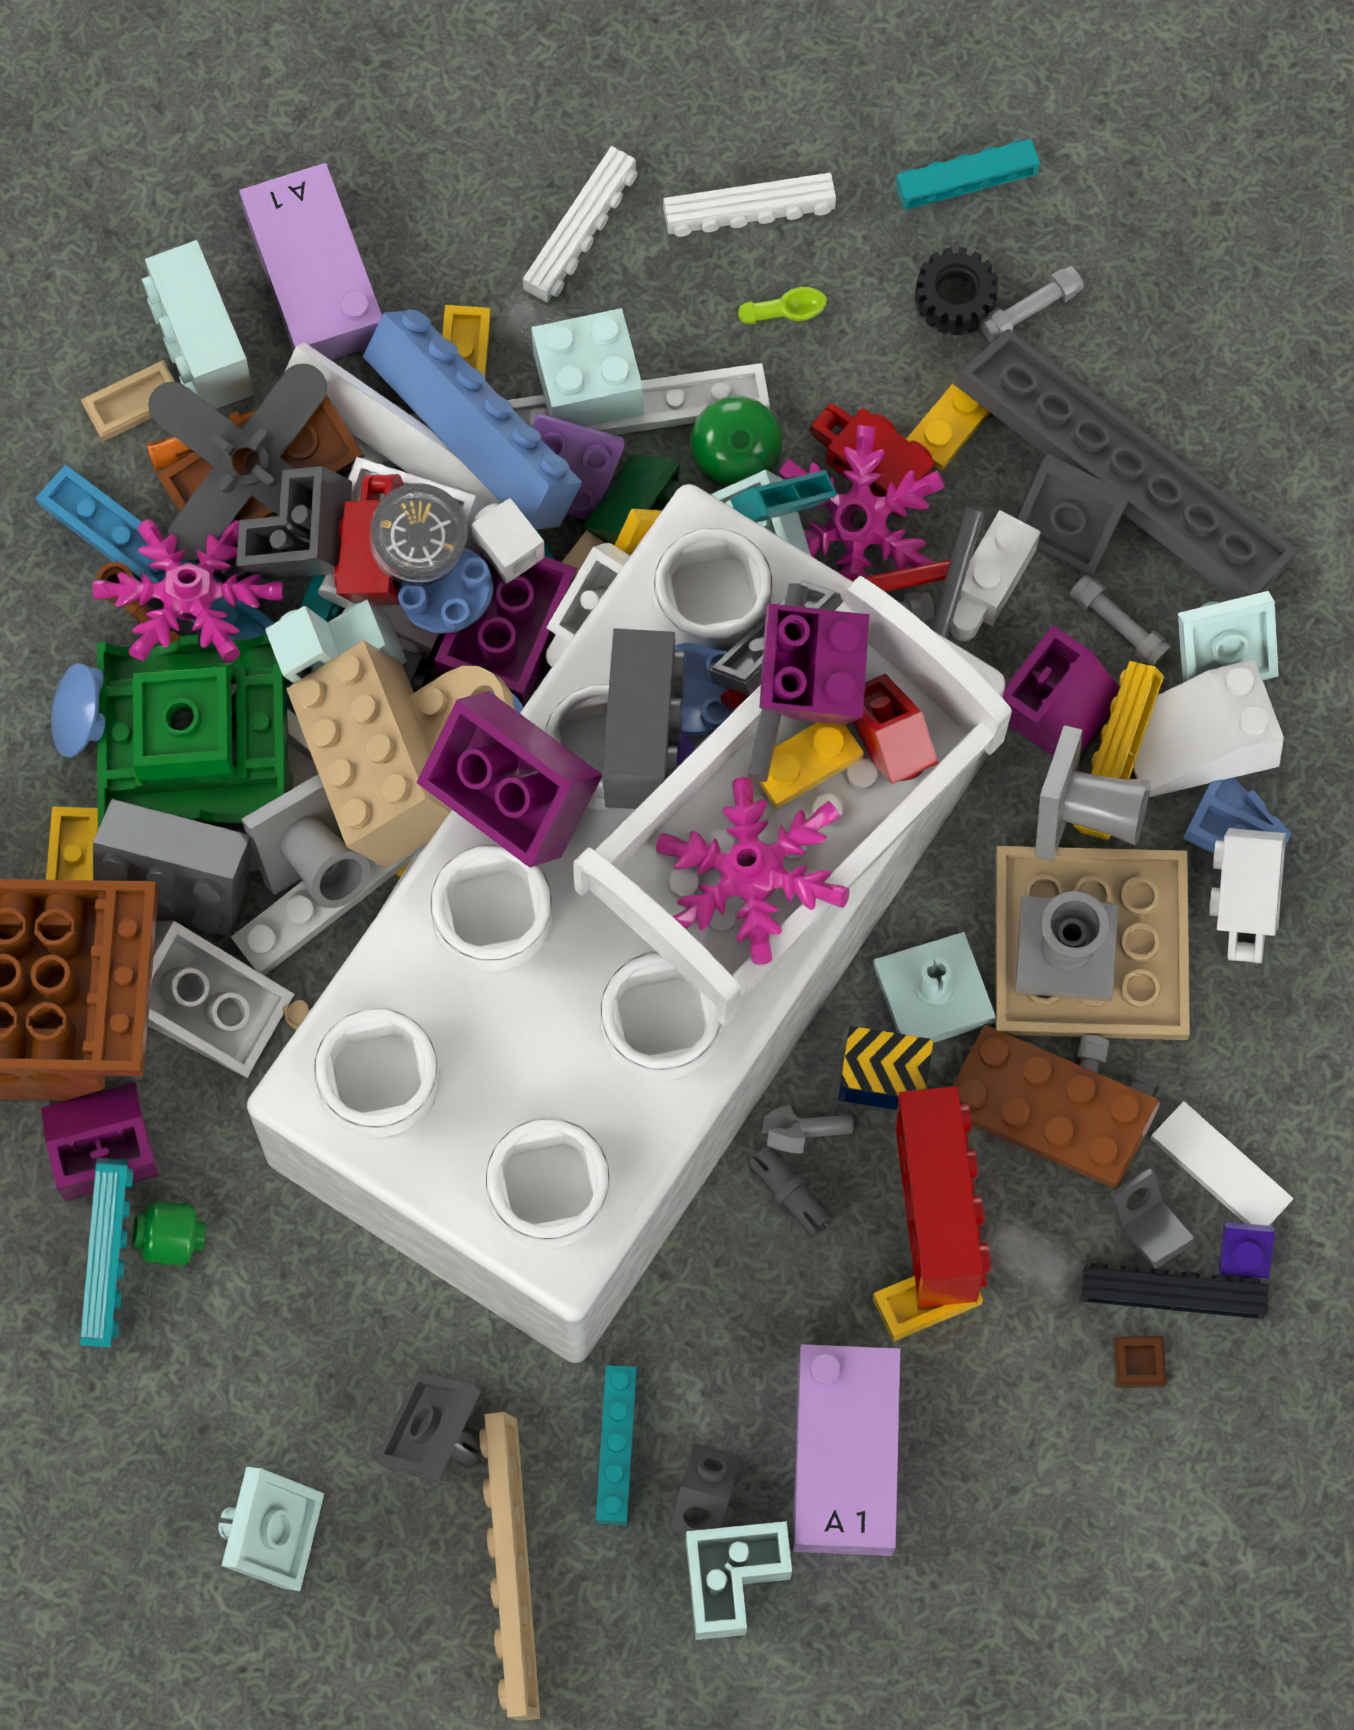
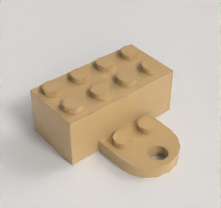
M362 640L286 688L346 847L385 868L427 844L452 810L416 782L456 700L494 691L498 698L514 709L512 693L504 681L480 666H461L446 672L418 691L413 692L403 664L365 640Z

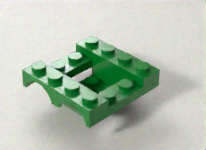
M198 634L180 636L177 641L170 643L168 647L155 646L144 661L132 657L129 654L130 647L116 646L107 642L97 643V668L103 674V686L99 693L98 713L103 714L105 719L104 733L101 739L97 741L98 827H100L111 799L217 827L243 825L242 818L293 789V775L288 770L287 684H291V681L282 675L267 634L251 639L232 640L240 650V655L230 663L223 661L213 642L205 648L201 647L200 635ZM232 683H235L238 687L236 689L237 769L232 764ZM181 708L192 709L194 719L191 725L184 730L172 729L171 718L173 714Z

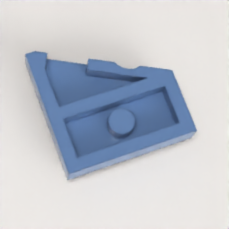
M1233 777L1210 782L1183 839L1214 853L1216 840L1224 841V836L1229 828L1286 833L1285 847L1291 833L1277 817L1268 813L1265 803L1254 790L1248 793L1240 782Z

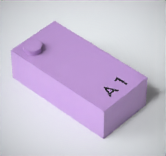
M323 163L239 190L243 212L293 352L297 345L305 342L328 359L333 360L367 349L382 314L327 164Z
M801 1344L798 1363L793 1552L893 1556L896 1549L900 1348Z

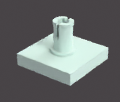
M1269 591L1221 603L1211 601L1205 603L1200 608L1178 613L1183 683L1208 670L1253 659L1256 661L1262 680L1279 677L1275 601Z
M965 932L874 959L873 966L898 1034L929 1038L934 1043L983 1028L984 1024L988 1026L995 1024L996 1016Z
M246 1467L236 1508L228 1507L224 1509L220 1517L233 1520L232 1524L219 1522V1533L222 1538L228 1540L221 1566L284 1589L300 1591L324 1493L262 1468Z

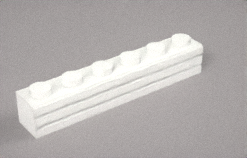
M613 146L610 147L524 276L523 289L547 303L552 296L557 297L561 293L564 286L563 279L567 273L572 275L578 266V256L582 251L586 253L590 249L594 240L592 235L596 229L601 231L608 220V215L606 214L611 207L617 208L623 197L622 190L626 185L630 187L635 181L638 173L636 171L635 158L626 155V153L619 151Z
M831 173L663 198V210L668 234H675L678 237L687 236L691 231L701 229L704 232H714L719 227L731 225L732 228H741L747 225V222L753 221L768 224L779 217L794 220L802 217L803 214L812 212L815 215H825L832 209H835L836 204Z

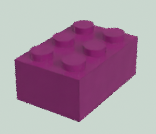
M481 552L480 557L488 565L493 580L491 601L483 615L473 624L462 630L445 634L434 660L436 677L438 678L446 672L461 666H480L501 678L524 708L530 700L547 660V649L556 635L546 627L577 575V568L545 556L544 559L506 584Z
M488 691L456 700L416 783L530 868L562 857L603 776L598 770Z

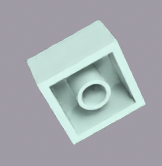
M622 308L531 327L533 355L549 416L588 427L644 415L643 386Z

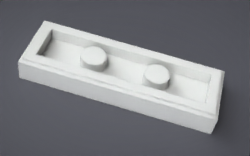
M1184 1101L1150 1138L1245 1224L1270 1226L1294 1199Z

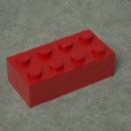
M958 1086L901 1091L898 1096L895 1131L918 1310L939 1308L950 1304L972 1302L977 1304L980 1288L987 1287L986 1272H990V1255L988 1243H979L981 1239L980 1225L984 1224L981 1195H972L974 1194V1178L978 1176L975 1149H966L968 1148V1132L971 1131L969 1103H960Z

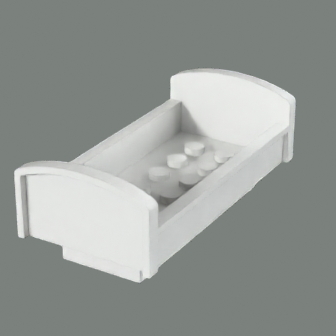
M859 576L845 590L844 601L835 611L870 614L865 682L886 673L923 713L938 764L923 770L914 779L891 784L874 765L852 722L846 725V727L863 750V759L778 810L774 808L758 782L752 780L754 803L762 799L767 800V806L758 821H768L766 828L758 835L759 840L765 844H772L778 840L780 825L788 832L793 818L799 810H803L806 819H808L827 801L834 805L840 814V818L818 831L826 835L827 839L818 844L800 846L805 851V855L787 854L783 860V867L790 872L799 866L807 865L804 875L816 871L829 870L831 875L825 883L837 884L849 889L983 751L991 755L1004 742L1012 712L1010 706L995 689L949 644L903 605L862 576ZM761 685L595 851L588 847L573 862L575 891L581 896L588 890L593 892L718 1007L717 1021L724 1027L739 1013L740 1000L833 906L816 898V907L810 910L801 902L796 893L791 902H789L783 888H776L774 893L765 899V902L778 909V912L768 913V915L779 924L782 933L780 935L769 934L772 961L764 965L752 963L750 938L742 942L736 940L737 934L746 919H735L738 912L746 905L745 900L741 897L732 896L726 899L724 915L716 908L708 927L704 931L699 929L698 921L694 922L686 930L672 917L686 909L677 904L678 899L685 896L704 894L698 885L717 886L721 880V873L714 868L705 874L697 875L700 865L688 869H674L673 866L680 857L658 853L656 851L658 837L661 833H666L689 842L690 832L696 831L709 847L715 838L718 841L721 852H730L733 845L739 843L738 838L726 831L728 828L737 826L725 816L722 809L726 806L736 807L732 782L736 778L747 777L749 762L751 761L762 710L759 708ZM781 715L775 747L816 722L795 720Z

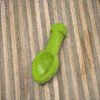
M797 287L790 289L780 299L753 303L752 301L743 303L738 309V317L742 323L749 325L756 324V321L785 317L796 322L807 321L823 311L827 304V298L818 289Z

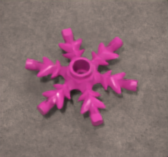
M857 425L856 451L850 447L844 448L845 457L853 471H843L844 475L853 483L851 490L846 494L837 493L838 496L814 508H810L816 509L826 506L830 512V520L825 526L809 521L812 531L803 529L810 554L813 558L819 548L825 557L830 541H840L845 545L847 553L839 558L835 564L845 565L839 574L849 580L857 579L859 576H868L863 567L873 566L863 553L870 544L881 545L884 562L891 553L897 570L906 569L907 565L916 567L935 563L917 551L925 546L924 540L901 538L907 529L890 532L886 526V518L891 512L908 517L904 507L920 510L928 509L929 504L922 497L945 488L944 481L940 473L935 471L915 482L914 471H909L897 490L891 481L886 497L874 496L870 491L869 485L877 480L881 474L871 472L882 460L885 452L883 449L872 452L876 428L873 426ZM788 459L780 469L779 475L785 479L818 472L820 468L816 463H812L810 471L807 473L795 462ZM831 477L830 480L834 487V479ZM864 511L867 514V522L863 528L859 529L854 525L853 518L857 512Z
M148 519L140 523L137 530L148 546L140 547L138 552L145 557L155 560L149 566L156 570L165 571V578L160 582L153 583L145 574H142L140 582L127 574L119 573L117 577L120 583L105 580L93 581V598L107 599L115 596L119 597L115 603L118 607L125 606L139 598L140 606L145 605L153 597L161 599L164 603L163 609L146 613V616L152 620L140 623L132 629L134 633L143 635L129 648V654L134 658L144 661L158 641L163 647H168L170 644V627L176 631L180 630L176 619L178 617L183 620H195L192 632L202 628L200 636L201 647L205 648L213 642L224 662L230 663L236 660L240 655V650L228 635L239 633V629L232 624L222 621L228 614L212 610L211 605L213 601L224 598L231 606L235 607L236 599L250 607L258 608L260 604L257 598L283 601V582L258 584L261 579L259 574L251 575L237 582L236 574L231 576L225 583H219L214 580L213 573L230 568L231 566L225 563V561L237 557L238 547L234 546L238 542L239 521L233 520L219 540L212 534L207 536V554L197 550L200 560L197 566L191 563L184 565L180 563L185 550L175 553L177 536L175 534H170L164 540L153 520Z
M740 777L732 782L736 807L726 806L722 809L725 816L737 826L726 829L729 834L739 839V843L733 845L730 852H721L718 841L715 838L709 847L696 831L690 832L689 842L673 835L661 833L656 843V851L667 856L680 857L673 866L676 870L700 865L697 875L705 874L714 868L721 873V880L717 886L698 885L704 894L685 896L678 899L677 904L686 909L672 917L686 930L694 922L698 921L699 929L704 931L708 927L716 908L724 915L726 899L732 896L741 897L745 900L746 905L738 912L735 919H746L737 934L736 940L742 942L750 938L752 963L764 965L772 961L769 934L780 935L782 933L779 924L768 915V913L778 912V909L765 902V899L771 896L776 888H783L789 902H791L796 893L801 902L810 910L815 909L816 898L831 905L844 908L848 902L850 890L848 887L825 883L831 875L829 870L816 871L804 875L807 865L799 866L790 872L783 867V860L787 854L805 855V851L800 846L818 844L827 839L826 835L818 831L840 818V814L834 805L827 801L808 819H806L804 811L799 810L793 818L789 831L787 832L780 825L778 840L772 844H765L759 840L758 835L766 828L768 821H758L767 806V800L762 799L754 803L752 780L748 777Z

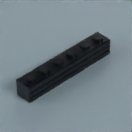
M1090 1263V1267H1084L1082 1271L1080 1302L1264 1319L1267 1315L1269 1284H1261V1280L1258 1278H1243L1242 1282L1230 1281V1276L1212 1275V1279L1200 1278V1274L1196 1272H1182L1181 1276L1169 1275V1270L1151 1269V1273L1139 1272V1268L1135 1266H1121L1120 1270L1108 1269V1265L1104 1263Z

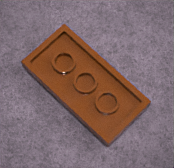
M326 394L322 404L282 455L281 459L294 469L324 466L339 474L352 466L356 457L363 459L365 455ZM252 415L246 418L245 420L241 421L237 425L241 429H243V427L246 425V423L249 421ZM241 448L233 456V468L240 475L253 474L251 471L256 464L260 465L259 455L251 448ZM193 451L158 473L157 476L180 512L214 466ZM252 496L234 520L266 518L272 516L275 512Z
M984 1024L952 1087L958 1086L960 1103H969L971 1126L1113 1189L1120 1186L1160 1107L1159 1100L1009 1034L996 1032L995 1028Z

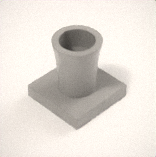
M1064 726L1040 794L1035 857L1054 861L1066 822L1100 831L1136 845L1147 811L1151 780L1121 779L1080 772L1082 729Z
M319 774L241 819L247 835H250V845L264 884L273 895L302 879L318 905L325 908H337L354 900L367 885L371 873L370 862L368 858L346 847Z
M1078 891L1065 892L1054 898L1022 896L1015 993L1111 1001L1114 985L1118 904L1099 902L1093 896ZM1064 937L1071 938L1075 940V942H1070L1066 940Z

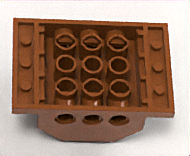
M0 879V1100L67 1101L104 1089L105 1075L144 1076L159 887L156 881Z

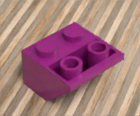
M767 604L759 708L795 720L848 725L862 718L870 614Z
M1052 625L1004 689L1002 698L1012 710L1008 726L1052 756H1054L1064 726L1082 729L1081 755L1111 715L1110 705L1113 698L1118 696L1120 687L1089 649Z
M136 1082L41 1108L45 1142L56 1188L64 1201L93 1194L97 1157L128 1160L127 1169H133L132 1183L159 1176Z

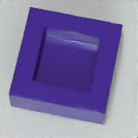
M1224 1222L1219 1258L1220 1274L1269 1279L1275 1234L1273 1226Z

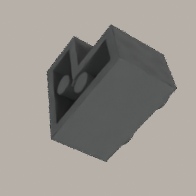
M324 466L282 470L279 516L239 520L236 566L250 573L259 574L261 578L266 580L334 574L335 567L339 563L341 549L338 532L339 522L344 517L345 501H351L352 481Z

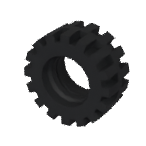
M952 247L943 250L942 256L937 252L932 254L929 263L924 262L917 277L915 288V303L918 304L917 311L920 316L924 315L926 317L925 323L930 327L934 324L939 326L938 332L946 334L947 329L953 330V335H962V330L965 329L969 333L976 331L977 325L981 323V320L987 317V313L994 310L997 300L998 278L996 272L992 273V264L988 260L982 263V254L974 251L972 256L967 255V248L959 247L958 253H953ZM953 277L962 278L972 284L976 296L966 304H950L939 296L937 288L945 279Z

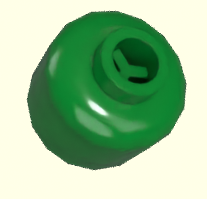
M157 1200L150 1201L146 1204L143 1211H136L131 1247L132 1249L139 1250L141 1259L146 1263L185 1266L191 1260L193 1251L203 1250L206 1232L205 1222L197 1221L196 1211L190 1204Z

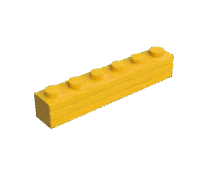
M1129 661L1127 669L1122 671L1119 681L1121 687L1118 696L1114 697L1111 702L1109 722L1102 728V742L1099 751H1096L1093 755L1091 774L1130 779L1164 679V675L1155 666ZM1073 825L1080 833L1108 841L1111 836L1084 826Z

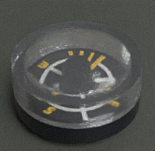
M423 483L403 485L388 493L375 509L369 532L371 554L379 568L393 580L411 586L430 585L444 579L458 565L467 540V522L460 505L446 491Z

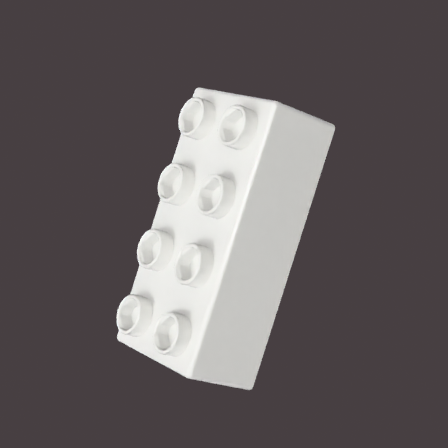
M691 484L683 485L670 499L520 714L602 773L613 628L675 632V645L692 643L728 652L766 616L767 604H778L786 597L789 584H799L804 580L839 592L843 600L845 590L853 581L699 487ZM936 633L1003 697L1005 679L997 669ZM711 734L697 737L687 736V738L697 749ZM983 751L849 889L848 902L844 908L833 905L740 1000L739 1013L725 1027L717 1021L718 1007L590 890L581 896L574 889L573 862L588 847L595 851L636 810L605 807L603 777L562 857L530 868L455 811L451 810L249 1097L247 1110L268 1164L294 1183L572 1363L584 1361L985 762L988 753Z

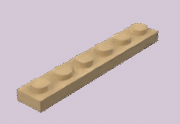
M505 1412L484 1414L485 1428L480 1430L479 1442L483 1457L488 1458L489 1478L484 1479L483 1494L487 1507L492 1509L493 1527L488 1528L487 1546L490 1556L495 1558L497 1578H492L491 1598L494 1607L499 1608L500 1628L495 1630L494 1643L498 1658L503 1659L504 1679H501L498 1684V1696L501 1708L507 1710V1718L519 1721L540 1719L518 1422L517 1418Z

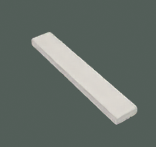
M305 342L295 347L286 370L296 364H310L318 368L327 381V395L351 434L411 475L476 495L490 503L501 504L430 428Z

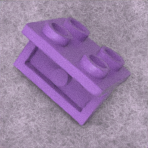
M537 414L532 427L539 432L543 442L556 455L567 461L569 469L583 482L567 515L587 520L608 490L625 447L624 439L558 418Z

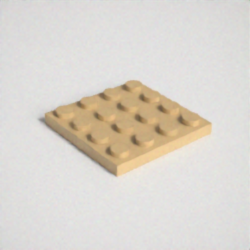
M997 846L995 851L996 1032H1004L1011 1036L1081 1037L1084 1034H1090L1103 1038L1188 1040L1190 1036L1187 851L1058 847L1054 861L1035 857L1036 847ZM1078 891L1093 896L1099 902L1118 904L1114 985L1111 1001L1015 993L1022 896L1054 898L1065 892ZM1064 937L1066 940L1070 942H1075V940L1071 938Z

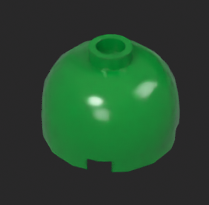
M742 395L723 397L707 405L696 418L690 434L691 456L698 470L714 483L725 487L763 470L771 472L778 463L783 447L781 428L773 412L760 401Z

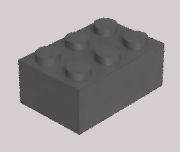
M613 628L602 770L605 807L637 809L678 768V746L680 747L682 727L681 699L684 698L685 650H675V632Z
M111 799L93 841V880L156 881L159 887L157 920L175 921L179 924L194 927L204 933L232 936L249 891L250 835Z

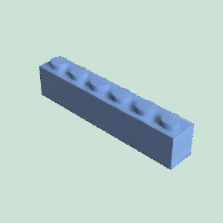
M412 309L384 312L363 358L500 503L511 498L535 530L560 527L583 483L569 469L567 461L556 455L543 442L539 432L527 425L513 410L511 403L493 390L485 381L484 375L467 363L458 353L457 347L444 339L430 324V319L426 315Z

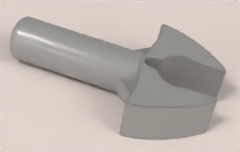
M785 1105L771 1111L764 1117L762 1134L769 1133L767 1146L785 1152L802 1154L806 1138L851 1134L854 1131L855 1124L851 1115L801 1119L796 1117L791 1105Z

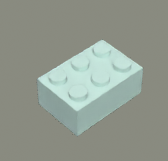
M195 240L146 258L145 263L149 276L142 278V283L148 296L147 302L156 324H160L167 352L172 363H176L181 384L189 388L215 409L254 395L246 356L198 241Z

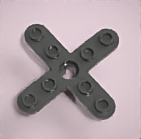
M296 364L286 370L243 429L181 383L166 382L153 390L148 403L149 412L153 420L214 466L169 526L167 537L170 534L177 536L175 553L185 550L182 559L189 561L199 560L197 550L207 554V536L212 534L219 540L226 528L237 517L252 496L279 515L282 470L294 469L282 460L281 457L322 404L327 394V381L318 368L310 364ZM241 448H251L259 455L260 465L256 464L251 471L253 473L251 475H240L233 468V456Z

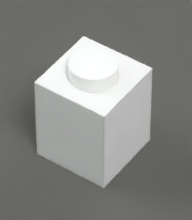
M511 498L500 505L497 503L489 504L475 516V522L471 524L473 542L506 584L545 558L544 540Z

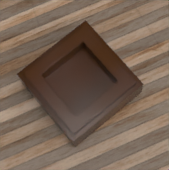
M1125 1336L1113 1338L1115 1388L1166 1386L1164 1336Z

